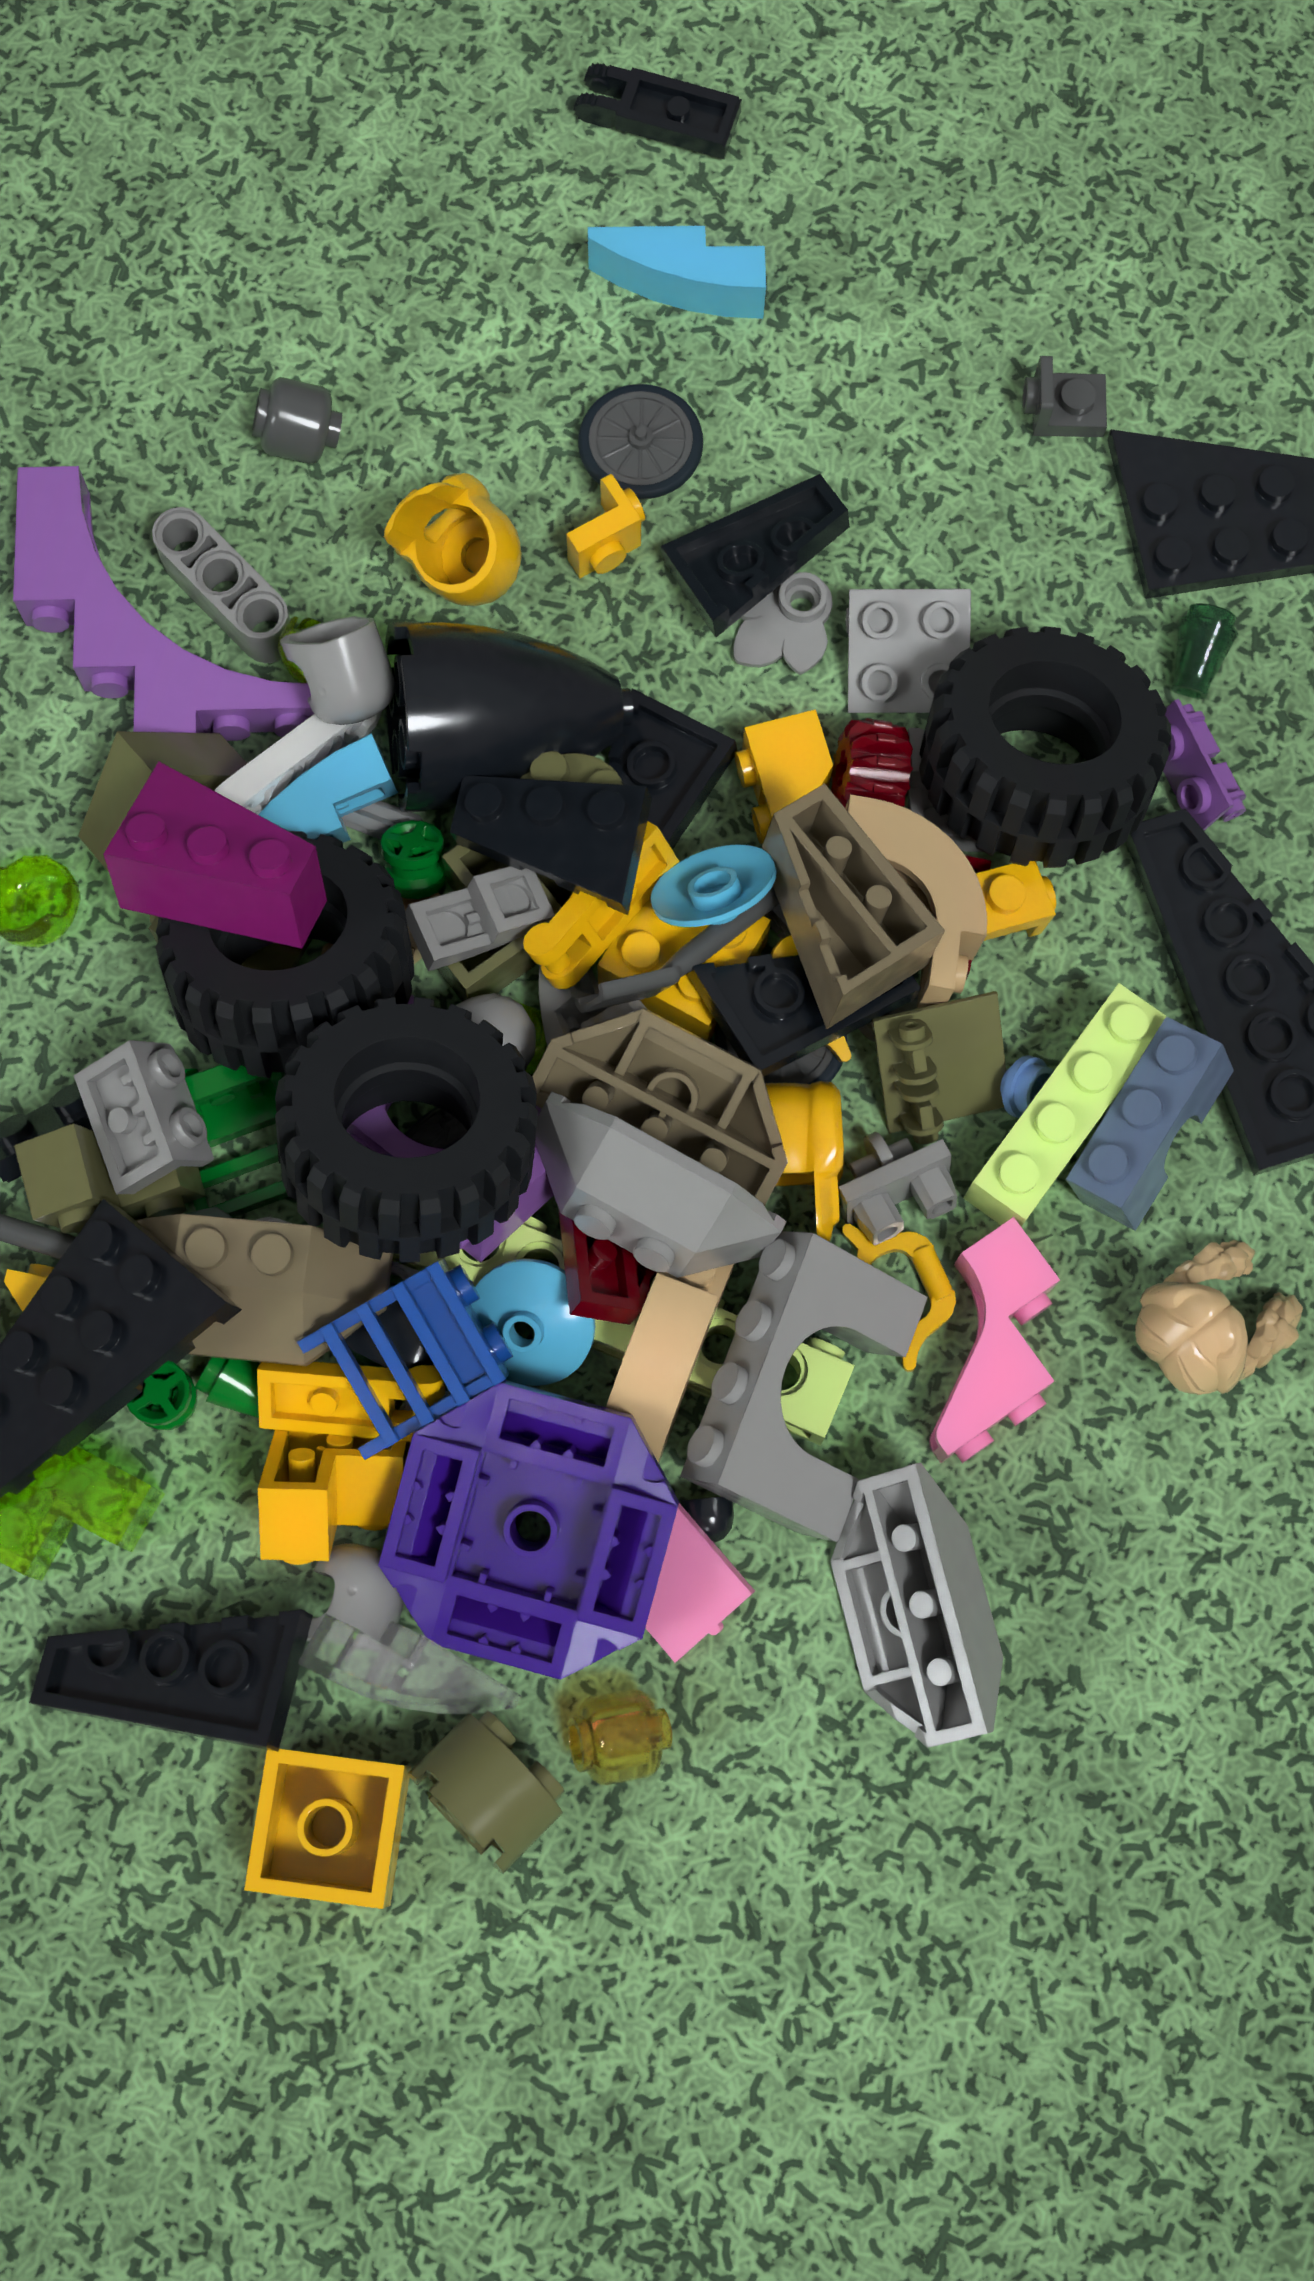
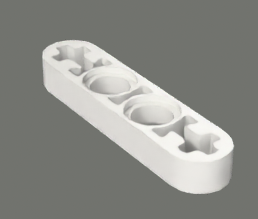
M382 711L365 721L348 725L329 724L313 714L228 777L215 789V792L258 815L272 799L305 771L335 751L369 735L377 725Z

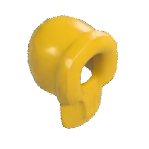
M467 473L448 475L441 482L429 484L419 490H412L396 506V510L385 527L384 538L394 548L397 555L412 564L422 582L439 596L461 606H479L494 602L504 595L515 582L522 560L517 530L507 515L490 501L487 488L473 475ZM446 509L443 514L427 526L434 515Z
M818 1081L812 1084L766 1083L788 1159V1164L776 1186L814 1185L817 1235L830 1242L833 1227L840 1220L838 1182L843 1176L844 1165L840 1090L832 1082Z

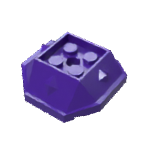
M504 1380L413 1433L378 1566L392 1587L396 1588L410 1614L430 1644L561 1680L612 1652L621 1650L643 1639L679 1501L633 1415ZM525 1511H535L542 1514L549 1522L550 1536L539 1542L524 1539L517 1531L515 1524L516 1516Z

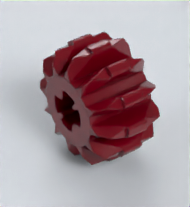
M877 719L850 720L842 734L838 737V748L836 753L833 754L834 765L831 773V792L844 808L847 805L850 794L887 801L902 807L905 806V794L910 789L909 778L913 769L911 766L913 747L909 742L906 727L892 725L889 721Z

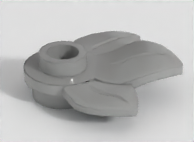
M799 572L791 575L741 617L744 621L740 625L734 641V661L743 666L761 668L774 664L783 657L788 666L799 675L816 666L822 659L828 643L824 624L832 610V595L828 586L819 577L811 573ZM805 598L812 603L813 607L808 611H799L794 609L791 603L795 599Z

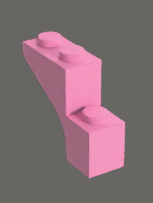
M1014 1217L963 1251L954 1264L967 1283L974 1298L978 1316V1329L973 1347L930 1435V1448L940 1463L953 1454H956L960 1461L964 1463L994 1441L987 1430L1007 1416L1014 1426L1026 1420L1047 1404L1040 1393L1045 1391L1054 1382V1379L1010 1319L1015 1317L1022 1326L1053 1304L1046 1294L1056 1286L1060 1279Z

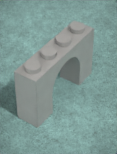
M782 1231L772 1244L765 1247L761 1254L757 1278L747 1304L744 1305L737 1316L735 1335L723 1366L717 1371L712 1381V1394L700 1426L689 1441L687 1448L688 1457L680 1477L794 1532L838 1542L854 1500L852 1496L857 1481L860 1479L810 1455L794 1441L786 1427L781 1407V1386L785 1369L797 1347L807 1337L821 1329L867 1353L906 1357L928 1297L815 1233Z

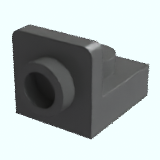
M1040 356L1034 377H1025L1022 395L1023 414H1033V436L1104 437L1107 429L1106 374L1053 373V356Z

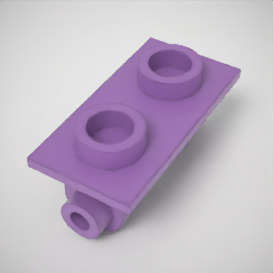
M1179 699L1174 700L1166 708L1167 711L1165 713L1171 724L1172 739L1168 747L1170 754L1163 772L1177 798L1180 808H1186L1205 831L1220 817L1226 822L1242 815L1246 811L1242 802L1246 798V794L1243 790H1240L1226 762L1213 765L1210 758L1215 757L1220 752V749L1204 721L1205 716L1203 712H1195L1191 704L1182 705Z

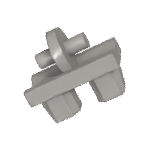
M875 1131L863 1138L867 1156L849 1164L855 1179L839 1186V1194L842 1200L839 1211L845 1223H857L858 1227L873 1245L887 1241L897 1236L903 1230L904 1221L895 1206L897 1203L914 1196L926 1219H934L953 1210L957 1204V1193L950 1175L952 1154L943 1139L914 1152L907 1138L888 1146L883 1137Z

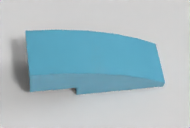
M705 226L588 227L589 270L615 285L652 301L687 311L723 317L763 319L766 295L765 246H706Z
M371 733L335 751L305 771L272 799L258 815L287 831L304 832L309 839L317 840L319 835L322 834L337 838L344 843L351 839L341 817L393 796L398 791L382 753Z

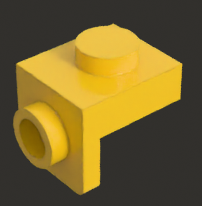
M612 474L600 479L601 506L605 513L566 533L567 559L579 579L593 571H596L598 574H604L615 569L624 561L627 553L641 546V522L645 521L643 507L633 490L630 488L622 490Z
M1030 861L1027 866L1012 863L976 873L983 891L987 912V936L984 941L1022 930L1027 931L1028 937L1039 935L1056 915V895L1053 885L1048 877L1041 876L1036 861Z

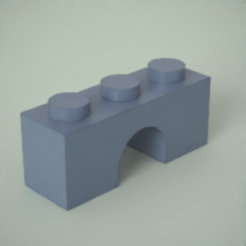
M1166 1016L1066 1178L1081 1202L1136 1231L1168 1179L1164 1165L1174 1137L1189 1118L1202 1124L1234 1071L1222 1043Z

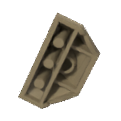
M646 1008L552 1038L532 1076L537 1091L536 1106L543 1108L552 1091L566 1097L571 1101L570 1103L585 1104L616 1116L737 1183L761 1201L764 1206L788 1164L762 1070Z
M175 1214L136 1220L242 1309L224 1325L216 1321L192 1341L196 1348L188 1355L308 1366L328 1352L330 1348L325 1341L303 1354L297 1343L298 1341L389 1289L393 1253L383 1252L381 1260L359 1255V1245L349 1242L346 1248L339 1247L324 1238V1228L189 1214ZM387 1306L377 1311L376 1314L379 1316L386 1311ZM362 1321L341 1332L344 1340L363 1325Z

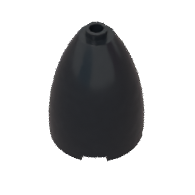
M390 622L388 624L385 649L387 655H395L394 667H392L395 693L392 701L385 708L392 774H395L397 779H405L406 783L405 794H398V807L402 813L456 808L462 778L465 776L520 779L523 775L530 772L534 759L545 752L554 751L560 754L579 753L595 757L621 737L623 726L632 724L633 699L631 690L629 688H621L620 681L614 674L589 659L555 644L520 633L479 625L450 622Z

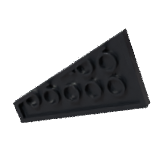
M1110 430L1107 441L1145 599L1314 573V458Z
M1186 808L1142 821L1136 831L1129 833L1126 844L1197 1030L1223 1044L1234 1069L1221 1092L1253 1176L1313 1158L1314 964L1295 942L1291 945L1271 921L1274 915L1261 899L1257 898L1254 900L1231 872L1233 865Z
M105 1199L98 1205L0 1343V1498L8 1492L13 1494L20 1493L35 1480L34 1470L54 1454L66 1455L142 1392L143 1381L168 1360L177 1364L196 1348L192 1341L216 1321L224 1325L242 1310L124 1210Z

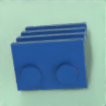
M443 1258L297 1342L304 1354L326 1341L378 1431L379 1436L358 1448L364 1460L397 1443L402 1438L435 1421V1419L454 1408L468 1402L492 1386L506 1380L510 1373L504 1362L513 1357L512 1351L494 1322L483 1327L471 1306L472 1303L480 1299V1296L461 1264L450 1269ZM396 1300L451 1393L431 1406L426 1401L376 1314L377 1311ZM360 1321L364 1324L415 1413L414 1416L395 1427L341 1332Z

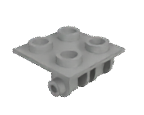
M849 589V608H846L845 628L846 633H848V713L930 712L941 675L948 671L950 662L960 652L970 648L971 589Z

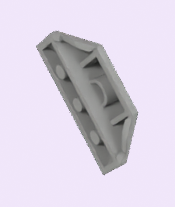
M551 1091L537 1117L535 1143L560 1213L573 1220L578 1229L586 1235L599 1240L608 1239L630 1251L641 1265L650 1270L668 1272L679 1278L759 1258L765 1247L772 1244L779 1236L787 1222L778 1214L767 1211L761 1201L737 1183L616 1116L585 1104L570 1103L571 1101L566 1097Z
M915 1463L857 1481L852 1496L854 1501L830 1562L864 1692L895 1720L914 1732V1737L927 1748L993 1732L1003 1654L968 1525L922 1463Z

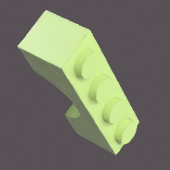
M1118 983L979 1172L963 1199L1000 1225L1014 1217L1022 1227L1120 1092L1166 1018V1015Z

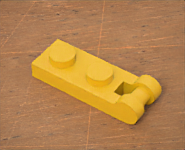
M647 821L628 915L608 907L606 902L582 891L579 894L573 892L568 901L549 923L537 924L525 935L523 941L525 951L536 964L541 965L542 974L554 988L559 990L568 989L579 982L650 899L653 887L659 878L679 863L678 858L658 826Z
M314 1361L308 1366L261 1362L257 1368L259 1428L373 1439L379 1436L378 1431L338 1363ZM359 1365L394 1427L415 1415L412 1409L410 1411L395 1410V1399H407L389 1368ZM420 1365L409 1369L429 1406L438 1402L446 1394V1384L435 1366ZM413 1433L399 1441L411 1442Z

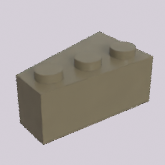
M825 783L774 813L761 849L768 852L774 861L777 873L773 888L826 1029L926 967L945 930Z

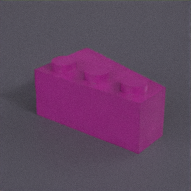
M160 761L156 764L103 853L119 907L122 909L301 949L327 902L316 846Z

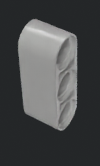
M184 507L171 508L163 512L154 522L152 536L163 568L167 574L249 657L262 663L278 662L285 658L280 639L286 635L293 634L294 629L287 605L281 595L200 514ZM182 542H196L193 545V547L189 548L188 550H173L178 544ZM221 582H237L227 591H212ZM263 621L277 623L268 632L258 633L252 631L257 624Z

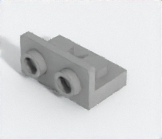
M129 1040L73 1075L116 1194H135L180 1166L203 1167L213 1161L214 1157L207 1140L206 1125L195 1108L185 1080L183 1063L170 1044Z

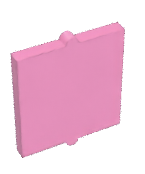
M680 1503L646 1624V1630L674 1663L680 1660L707 1634L717 1635L723 1630L722 1621L755 1592L752 1586Z

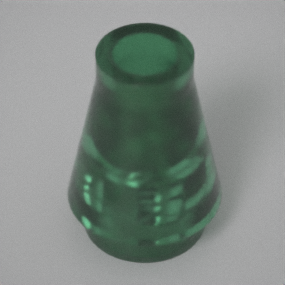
M1196 603L1189 606L1187 616L1179 619L1175 677L1171 687L1173 692L1198 700L1207 698L1210 685L1238 636V632L1234 628L1236 616L1232 612L1215 605Z

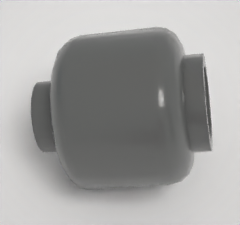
M279 377L273 381L269 390L264 388L259 390L252 436L261 438L262 448L270 456L314 464L321 458L325 446L336 449L342 424V412L332 410V397L327 388Z

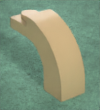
M850 794L845 809L945 930L927 966L921 969L919 985L921 990L918 993L917 1009L948 1002L953 993H962L967 977L968 960L974 959L987 936L986 904L977 875L969 860L955 842L939 827L923 816L891 802Z
M734 1264L679 1278L668 1272L657 1273L629 1341L606 1408L633 1415L658 1463L673 1430L691 1374Z

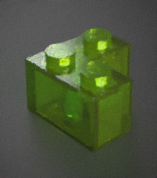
M75 1446L64 1456L54 1454L33 1471L35 1480L20 1493L13 1494L8 1492L0 1498V1563L25 1576L42 1581L74 1523L123 1549L133 1552L165 1494L150 1484L78 1446Z

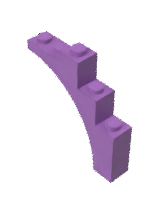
M79 466L18 467L13 601L26 626H33L43 632L58 633L67 630L69 625H74L73 669L84 691H91L93 694L103 698H121L128 694V690H134L133 732L220 733L229 741L246 739L252 732H275L279 737H284L314 714L308 703L311 693L307 683L270 681L224 669L182 649L142 618L117 590L102 564L93 535L90 492Z

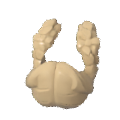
M1232 1240L1230 1242H1221L1220 1245L1217 1242L1209 1243L1192 1260H1186L1178 1266L1173 1274L1164 1279L1163 1283L1147 1288L1141 1296L1140 1303L1142 1308L1135 1326L1136 1342L1150 1359L1159 1364L1165 1377L1179 1391L1197 1395L1209 1394L1215 1391L1221 1394L1228 1393L1239 1381L1251 1376L1255 1372V1368L1266 1366L1273 1358V1355L1282 1349L1289 1348L1298 1340L1299 1333L1296 1328L1301 1319L1303 1306L1295 1295L1284 1296L1278 1292L1264 1304L1263 1311L1258 1314L1256 1320L1255 1334L1248 1345V1336L1242 1314L1234 1306L1230 1305L1231 1302L1222 1292L1209 1286L1197 1284L1210 1279L1231 1280L1233 1277L1242 1276V1274L1249 1275L1253 1270L1251 1260L1254 1257L1255 1250L1243 1241Z

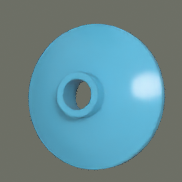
M735 844L707 849L687 857L665 872L653 887L650 897L651 905L656 916L670 925L699 927L725 924L734 920L739 914L745 912L764 898L775 882L776 867L770 854L755 846Z
M537 1259L511 1260L490 1270L475 1286L480 1299L472 1303L471 1306L483 1327L492 1322L497 1325L505 1342L512 1351L513 1357L504 1362L510 1372L506 1378L507 1380L528 1386L552 1384L571 1375L586 1359L595 1337V1319L569 1314L565 1270ZM516 1322L528 1323L533 1328L535 1337L533 1339H526L516 1332L514 1324Z

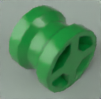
M412 820L400 822L385 831L380 842L381 852L386 861L384 868L394 879L395 889L401 893L402 898L420 899L437 893L445 885L446 881L443 860L441 859L444 851V839L441 831L427 822Z
M167 1361L143 1381L142 1392L130 1401L127 1407L138 1420L148 1427L157 1430H173L184 1425L193 1415L197 1406V1389L192 1378L178 1365ZM177 1386L178 1388L173 1391V1398L171 1402L170 1397L172 1395V1389Z

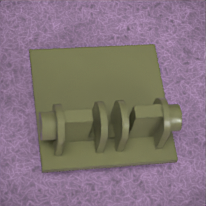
M996 991L872 1019L886 1124L889 1134L906 1130L907 1133L913 1135L914 1142L930 1144L938 1140V1132L944 1127L943 1121L1004 1107L1000 1085L1002 1077L1006 1072L998 993Z

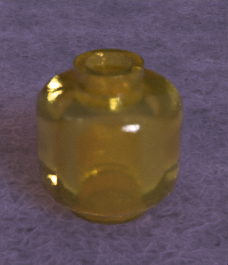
M638 1689L590 1696L579 1707L578 1715L569 1719L568 1741L571 1757L577 1771H587L590 1778L600 1785H611L650 1777L660 1767L663 1750L670 1749L672 1746V1728L668 1714L664 1708L655 1709L648 1695Z

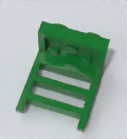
M218 1065L202 1072L194 1068L185 1069V1080L197 1113L206 1125L207 1140L210 1148L276 1124L275 1096L278 1081L285 1076L284 1072H272L271 1078L249 1075L246 1067L242 1065L237 1071L223 1065ZM277 1143L199 1171L204 1189L278 1162ZM281 1180L212 1207L216 1206L234 1218L289 1196ZM206 1196L193 1201L196 1211L211 1208Z

